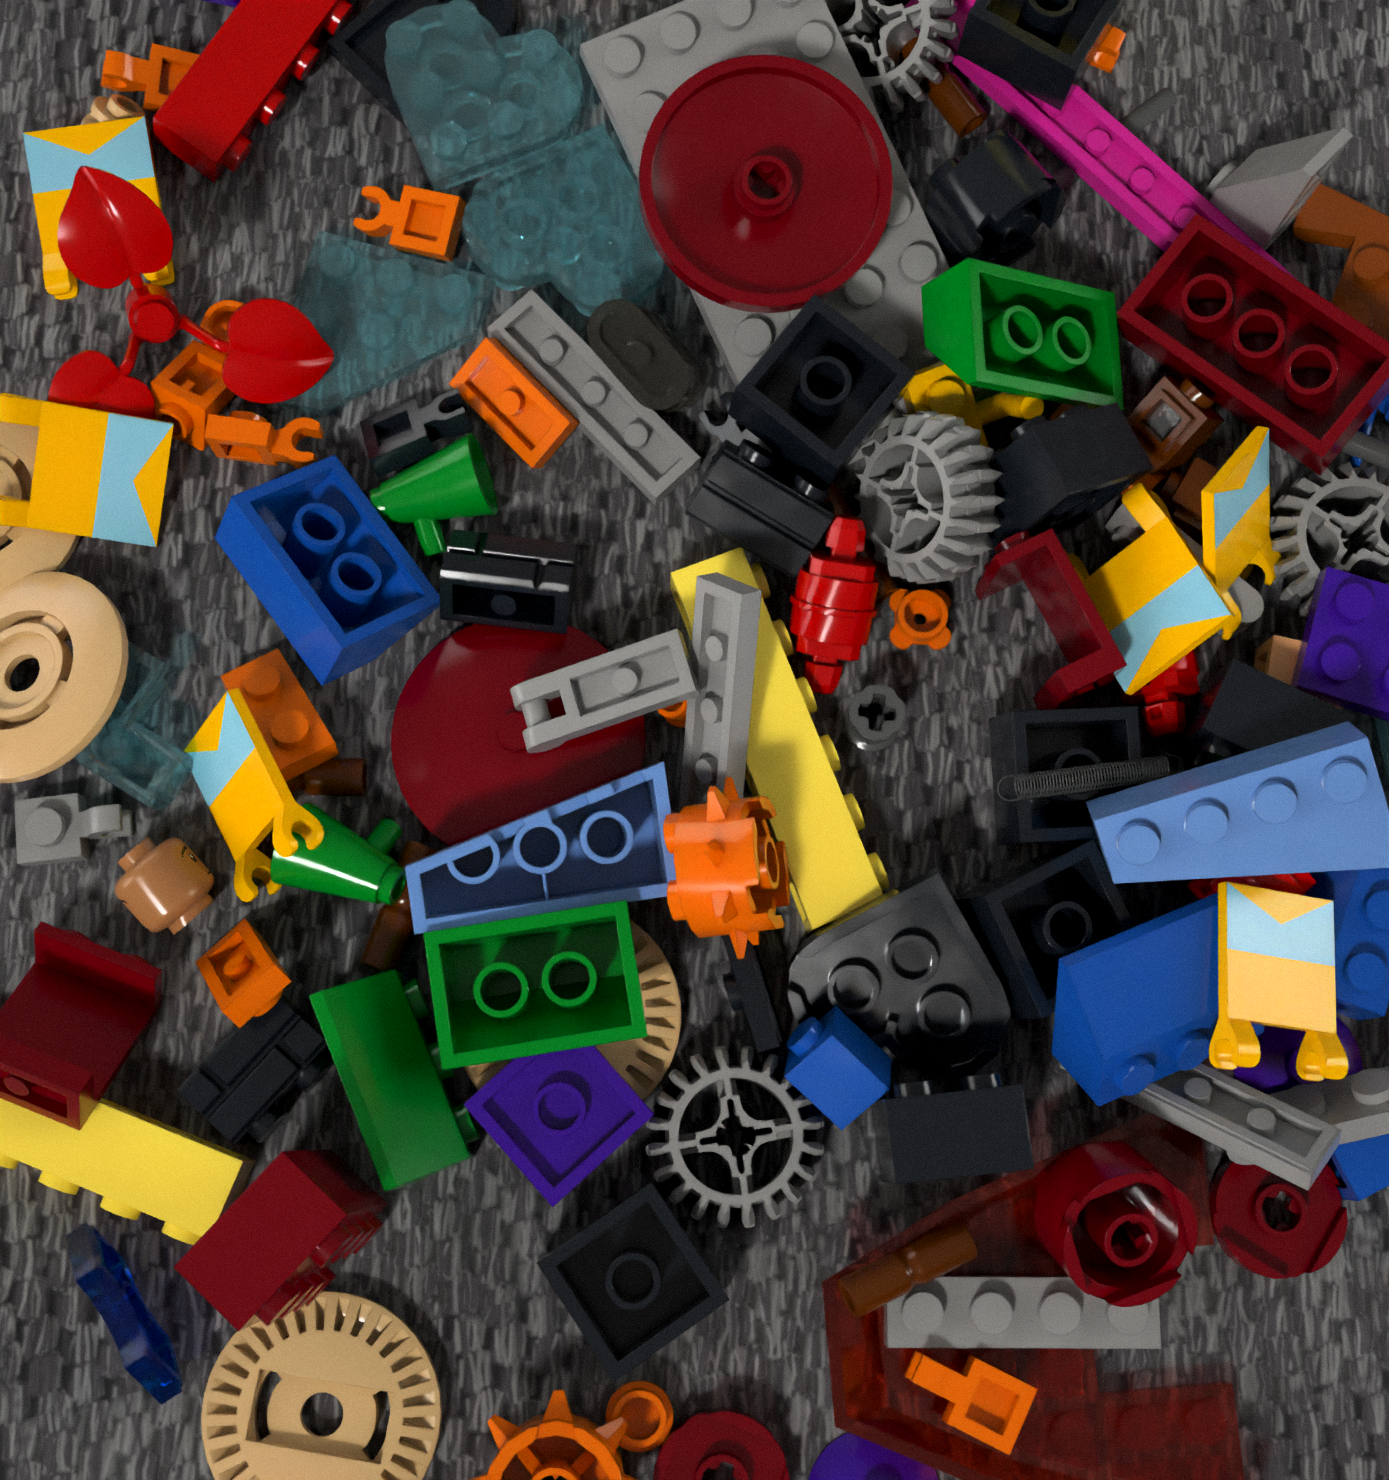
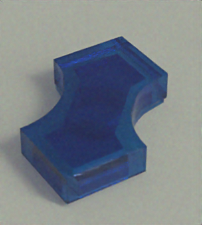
M85 1223L66 1235L75 1282L87 1294L105 1321L117 1345L124 1368L161 1405L181 1393L183 1383L172 1341L145 1304L125 1259L93 1225L89 1226Z

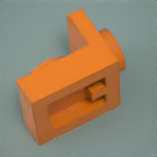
M193 340L151 381V393L155 403L154 420L174 423L172 439L181 440L203 451L209 445L204 438L208 415H217L236 394L226 387L222 379V365L226 356L196 340Z

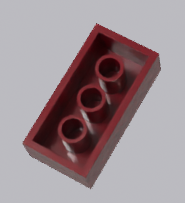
M1198 213L1194 215L1116 313L1123 338L1183 380L1187 376L1196 379L1213 394L1217 404L1251 428L1255 429L1256 426L1268 427L1269 440L1320 476L1389 393V341Z
M331 1149L282 1151L173 1268L237 1331H241L259 1321H262L268 1327L278 1317L282 1320L291 1311L296 1313L304 1305L308 1307L327 1289L337 1276L329 1269L330 1265L336 1263L341 1257L346 1259L352 1253L358 1254L384 1226L376 1216L387 1203Z

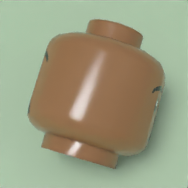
M146 837L117 862L125 873L116 882L115 894L150 932L156 933L168 928L175 935L214 901L208 894L214 884L213 874L184 841L179 838H168L156 846L149 837Z

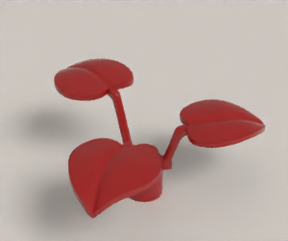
M81 166L77 169L70 194L59 218L57 239L61 258L75 277L97 288H114L129 278L134 289L127 296L125 310L132 332L128 336V346L124 359L118 368L107 355L97 350H84L67 359L56 371L51 381L47 401L155 419V403L149 387L140 379L128 375L134 368L140 345L144 341L154 344L165 342L172 338L178 329L187 331L216 351L227 353L222 365L221 374L223 382L234 394L250 402L272 404L289 400L313 387L324 376L334 360L332 348L320 336L308 317L286 301L264 297L253 299L241 305L233 312L228 321L227 335L229 341L219 339L192 322L189 316L179 314L172 295L160 285L145 283L140 273H153L163 269L168 265L172 257V232L160 208L140 189L117 175L89 166Z

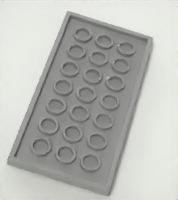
M683 0L580 44L579 54L637 178L642 149L648 130L663 103L687 79L715 63L746 55L784 56L812 64L830 73L850 88L873 115L885 139L892 165L893 196L885 230L873 253L854 278L840 290L823 299V301L911 370L917 371L941 361L924 344L921 286L946 272L950 267L825 0ZM689 287L735 387H737L801 310L797 309L779 313H755L737 310L718 304ZM971 386L975 402L1002 392ZM903 397L877 430L889 425L890 419L908 414ZM874 433L862 448L874 443ZM862 448L845 468L865 460Z

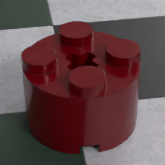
M1122 1141L1092 1143L1071 1151L1056 1164L1045 1167L1038 1175L1035 1183L1037 1196L1034 1208L1035 1226L1038 1236L1049 1254L1077 1287L1086 1294L1105 1299L1110 1305L1133 1307L1159 1298L1168 1292L1182 1275L1177 1269L1183 1262L1187 1251L1193 1256L1197 1244L1198 1225L1196 1215L1187 1196L1140 1152Z

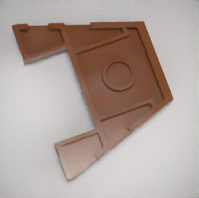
M1320 183L1297 215L1293 225L1294 237L1308 243L1351 249L1331 303L1389 341V216Z

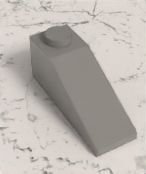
M1341 127L1257 149L1239 167L1229 162L1207 186L1206 191L1212 196L1209 202L1260 247L1266 250L1293 223L1353 135L1347 129Z

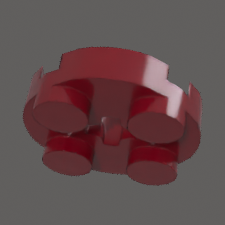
M1228 1158L1216 1173L1209 1191L1208 1225L1211 1232L1216 1236L1222 1250L1240 1267L1268 1278L1288 1279L1287 1277H1297L1323 1268L1332 1260L1341 1247L1346 1234L1348 1220L1347 1208L1342 1207L1341 1195L1336 1185L1340 1184L1328 1164L1325 1165L1309 1191L1255 1164L1240 1165ZM1280 1192H1283L1288 1197L1285 1202V1208L1292 1214L1291 1221L1288 1224L1276 1221L1270 1227L1265 1222L1266 1212L1262 1209L1263 1201L1266 1197L1275 1198Z
M721 1407L696 1411L674 1427L661 1444L653 1469V1480H705L702 1479V1476L707 1468L717 1469L721 1462H727L733 1465L732 1476L736 1480H790L783 1449L769 1428L746 1412Z

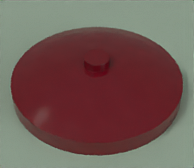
M746 55L715 63L699 71L682 83L663 103L653 119L643 145L638 173V195L643 222L656 251L672 272L686 285L702 296L733 309L755 313H779L803 308L814 294L822 300L831 296L844 287L861 270L873 253L885 230L892 203L893 175L889 151L875 118L860 98L843 82L830 73L798 59L777 55Z
M473 624L446 638L423 658L412 672L400 694L391 729V752L394 771L401 792L414 814L433 836L450 847L643 768L646 748L644 715L565 741L559 747L548 751L528 753L522 732L527 729L523 711H518L514 707L510 689L521 682L609 652L604 646L572 626H568L567 635ZM561 696L547 703L551 719L566 714Z

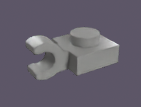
M79 793L14 800L17 864L22 866L89 860L88 841L133 836L132 810H122V805L120 804L102 805L87 809L86 797Z

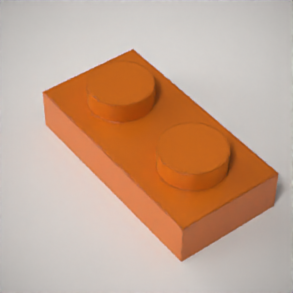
M485 337L449 382L453 389L458 387L463 399L532 469L542 468L580 423L496 338Z
M278 648L220 676L226 691L239 688L285 782L339 755L334 739Z
M246 918L195 962L221 1011L239 1029L253 1016L258 1017L268 1012L279 1001L283 989L292 982L264 937Z

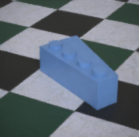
M1349 721L1086 801L1104 861L1114 884L1389 868V808L1368 737Z
M664 761L653 763L407 864L405 872L414 935L624 900L633 902L667 897L668 882L676 880L674 854H670L667 850L663 833V823L666 814H671Z

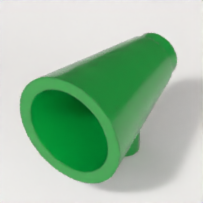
M472 433L380 484V487L370 490L371 504L386 524L391 522L393 524L414 523L424 558L447 552L439 520L495 515L498 513V501L489 465L479 442Z
M307 802L301 805L320 821L324 830L323 840L316 849L309 850L306 847L305 839L300 834L292 832L293 837L298 842V850L293 856L284 858L274 848L270 866L272 881L275 884L376 904L382 902L390 906L396 904L407 884L405 868L398 866V862L387 854L402 835L400 826L391 819H381L365 840L313 803Z

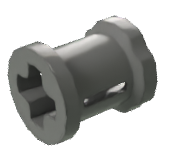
M882 684L866 686L861 692L852 697L843 719V730L848 741L857 749L866 752H877L887 748L895 740L897 733L903 727L906 718L905 704L890 687ZM868 707L879 708V718L885 720L879 731L869 729V720L863 717Z

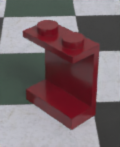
M1051 528L1034 537L1031 536L1028 530L1010 536L994 548L996 555L983 567L985 572L974 591L981 601L1024 580L1069 663L1056 670L1032 699L1038 710L1068 709L1099 694L1127 666V663L1054 530Z
M41 921L34 930L35 963L0 1009V1098L80 1131L157 1014L161 1005L162 970L152 966L140 956L121 954L92 942L87 936L78 931L62 930Z

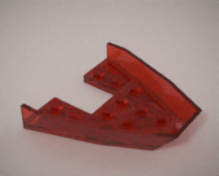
M1155 1114L1142 1115L1034 1163V1169L1016 1171L949 1201L823 1281L822 1289L835 1427L961 1480H1245L1233 1385L1228 1381L1098 1392L1094 1349L887 1348L884 1345V1305L856 1319L847 1309L837 1284L838 1279L888 1254L900 1253L908 1244L956 1220H960L971 1233L977 1247L978 1256L976 1259L944 1275H1067L1043 1246L1038 1236L1034 1218L1037 1196L1035 1183L1038 1175L1045 1167L1056 1164L1066 1154L1081 1146L1097 1142H1126L1133 1149L1144 1155L1189 1199L1198 1225L1196 1246L1214 1245L1201 1137ZM914 1351L960 1374L969 1355L1038 1389L1010 1455L941 1420L949 1400L904 1377Z

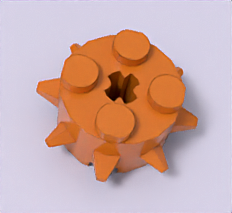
M727 776L723 793L717 786H709L707 803L683 806L679 813L666 814L663 823L664 840L669 853L674 854L676 880L668 882L667 902L674 921L687 920L690 929L698 938L730 935L737 959H744L747 940L752 945H759L761 931L781 929L785 925L782 916H776L775 914L776 907L789 906V868L785 842L773 841L765 820L772 819L777 815L775 807L769 798L757 796L739 799L732 777Z
M554 1389L545 1414L533 1416L520 1426H516L495 1414L487 1421L498 1447V1452L488 1472L468 1479L545 1480L544 1477L552 1475L555 1480L558 1476H562L567 1480H638L625 1474L622 1456L617 1449L629 1424L621 1416L599 1427L585 1416L572 1414L565 1390Z

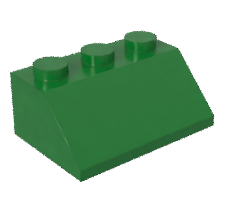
M966 258L921 286L925 347L968 385L1072 406L1087 403L1090 409L1117 402L1121 411L1124 410L1114 292L972 258Z
M627 900L423 933L442 1070L648 1037Z
M393 969L309 995L384 1192L403 1188L475 1157L470 1143L480 1139V1134L473 1115L463 1105L465 1102L458 1105L454 1104L446 1080L456 1077L454 1069L442 1070L438 1041L432 1044L429 1041L421 1019L430 1016L431 1011L417 979L406 983L404 975Z

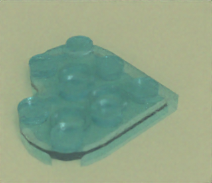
M453 0L448 4L422 7L402 20L392 23L386 31L387 47L384 61L390 89L434 191L441 192L547 152L567 140L571 135V126L579 118L581 106L583 107L584 87L579 66L568 51L557 44L556 38L549 31L535 29L527 34L521 33L500 37L488 19L478 14L476 6L468 0Z
M603 125L495 170L476 183L473 188V196L465 206L462 233L468 254L483 273L492 277L494 283L503 290L514 291L523 286L531 287L552 282L565 299L574 303L575 308L581 314L595 317L604 312L612 313L633 308L651 295L662 280L664 261L656 251L644 225L639 205L638 185Z

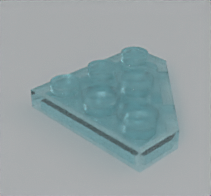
M318 230L293 306L308 317L320 336L332 348L334 360L324 376L313 387L294 398L272 404L324 418L346 407L345 403L376 387L379 390L422 368L421 364L453 348L455 351L475 341L494 287L492 277Z

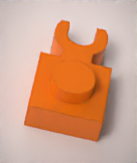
M404 185L400 202H398L380 187H362L361 195L370 202L380 204V211L372 220L355 218L353 222L355 227L371 237H384L391 233L389 244L398 251L453 262L467 203L460 196Z

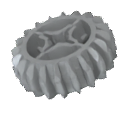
M825 0L851 57L858 59L868 56L871 63L878 70L879 76L861 77L878 115H880L883 109L885 99L890 109L895 113L902 112L904 107L903 95L907 92L917 102L924 101L925 94L919 84L926 77L934 84L942 83L943 76L934 65L937 60L945 63L954 60V52L942 43L959 36V27L956 23L946 20L957 11V4L954 0H918V4L907 8L902 3L894 6H885L883 0ZM855 2L856 8L853 16L848 22L839 26L846 11ZM876 15L885 24V26L880 28L879 32L880 39L878 43L880 50L870 39L876 35L875 25L878 24ZM918 37L913 50L900 64V53L903 46L911 39Z
M918 411L916 414H903L898 418L890 419L889 425H886L884 428L874 430V443L862 448L866 465L854 471L861 481L860 491L852 495V497L860 501L861 513L858 517L863 520L866 528L865 541L871 543L875 548L874 560L888 566L890 576L907 579L908 582H916L917 584L951 581L955 577L962 576L963 572L979 566V555L993 549L988 532H992L1002 526L994 515L996 505L1005 501L1004 498L995 494L994 482L1003 473L992 468L990 469L989 462L994 449L980 445L981 430L965 426L964 418L956 417L952 414H938L937 411Z
M1350 462L1340 464L1333 473L1328 468L1321 476L1313 472L1309 476V480L1305 477L1297 479L1288 488L1289 495H1282L1274 503L1272 511L1276 516L1270 518V537L1273 538L1271 544L1272 550L1279 552L1283 559L1274 565L1275 580L1285 577L1289 583L1280 593V600H1290L1297 594L1305 600L1299 607V617H1308L1318 574L1327 566L1389 585V545L1383 540L1380 532L1381 527L1389 543V478L1383 483L1378 482L1375 465L1365 467L1358 475H1356ZM1344 505L1358 509L1360 512L1355 517H1346L1334 510L1328 514L1319 507ZM1358 529L1357 534L1351 541V543L1354 544L1355 549H1353L1350 553L1355 554L1350 555L1346 560L1340 563L1341 559L1347 552V549L1343 545L1348 540L1346 538ZM1308 545L1316 551L1319 557V567L1314 562Z
M718 1046L715 1048L714 1056L717 1068L708 1071L704 1059L700 1054H695L690 1057V1063L697 1077L691 1082L677 1069L670 1072L669 1079L676 1087L682 1090L676 1099L665 1092L657 1091L653 1100L660 1106L669 1108L670 1112L667 1120L651 1117L646 1122V1127L649 1129L665 1130V1142L648 1144L646 1146V1154L648 1156L668 1154L670 1164L658 1168L653 1173V1176L657 1182L666 1181L674 1174L678 1176L682 1183L675 1187L669 1195V1200L675 1205L681 1202L689 1191L698 1196L691 1208L690 1215L692 1218L700 1220L705 1214L708 1203L718 1205L715 1216L717 1227L726 1228L730 1221V1208H740L743 1226L751 1228L755 1226L753 1205L762 1203L768 1217L775 1220L780 1217L781 1213L772 1197L779 1191L794 1204H797L802 1199L799 1190L789 1183L794 1174L804 1180L811 1182L815 1180L817 1172L811 1167L800 1164L803 1152L815 1156L823 1155L824 1145L818 1142H805L804 1130L822 1128L824 1121L821 1116H811L802 1119L799 1108L807 1106L812 1102L802 1093L793 1098L788 1091L793 1085L784 1076L780 1081L771 1076L778 1065V1056L770 1053L764 1059L761 1069L758 1070L751 1067L754 1057L753 1048L751 1046H743L739 1054V1066H729V1054L726 1047ZM736 1080L751 1082L765 1089L779 1103L785 1117L766 1121L755 1120L749 1117L741 1105ZM716 1083L719 1113L715 1123L706 1130L679 1135L680 1121L688 1103L703 1088ZM728 1100L731 1101L733 1116L737 1117L740 1127H751L752 1130L769 1129L767 1134L753 1136L751 1145L743 1143L748 1150L740 1154L741 1172L738 1171L736 1156H732L729 1146L718 1145L716 1142L701 1145L699 1142L702 1138L716 1136L718 1127L726 1129L721 1122L729 1117ZM789 1137L788 1150L779 1170L769 1181L753 1189L751 1159L754 1151L763 1143ZM701 1152H715L721 1155L728 1165L734 1193L717 1191L701 1183L687 1168L682 1155Z

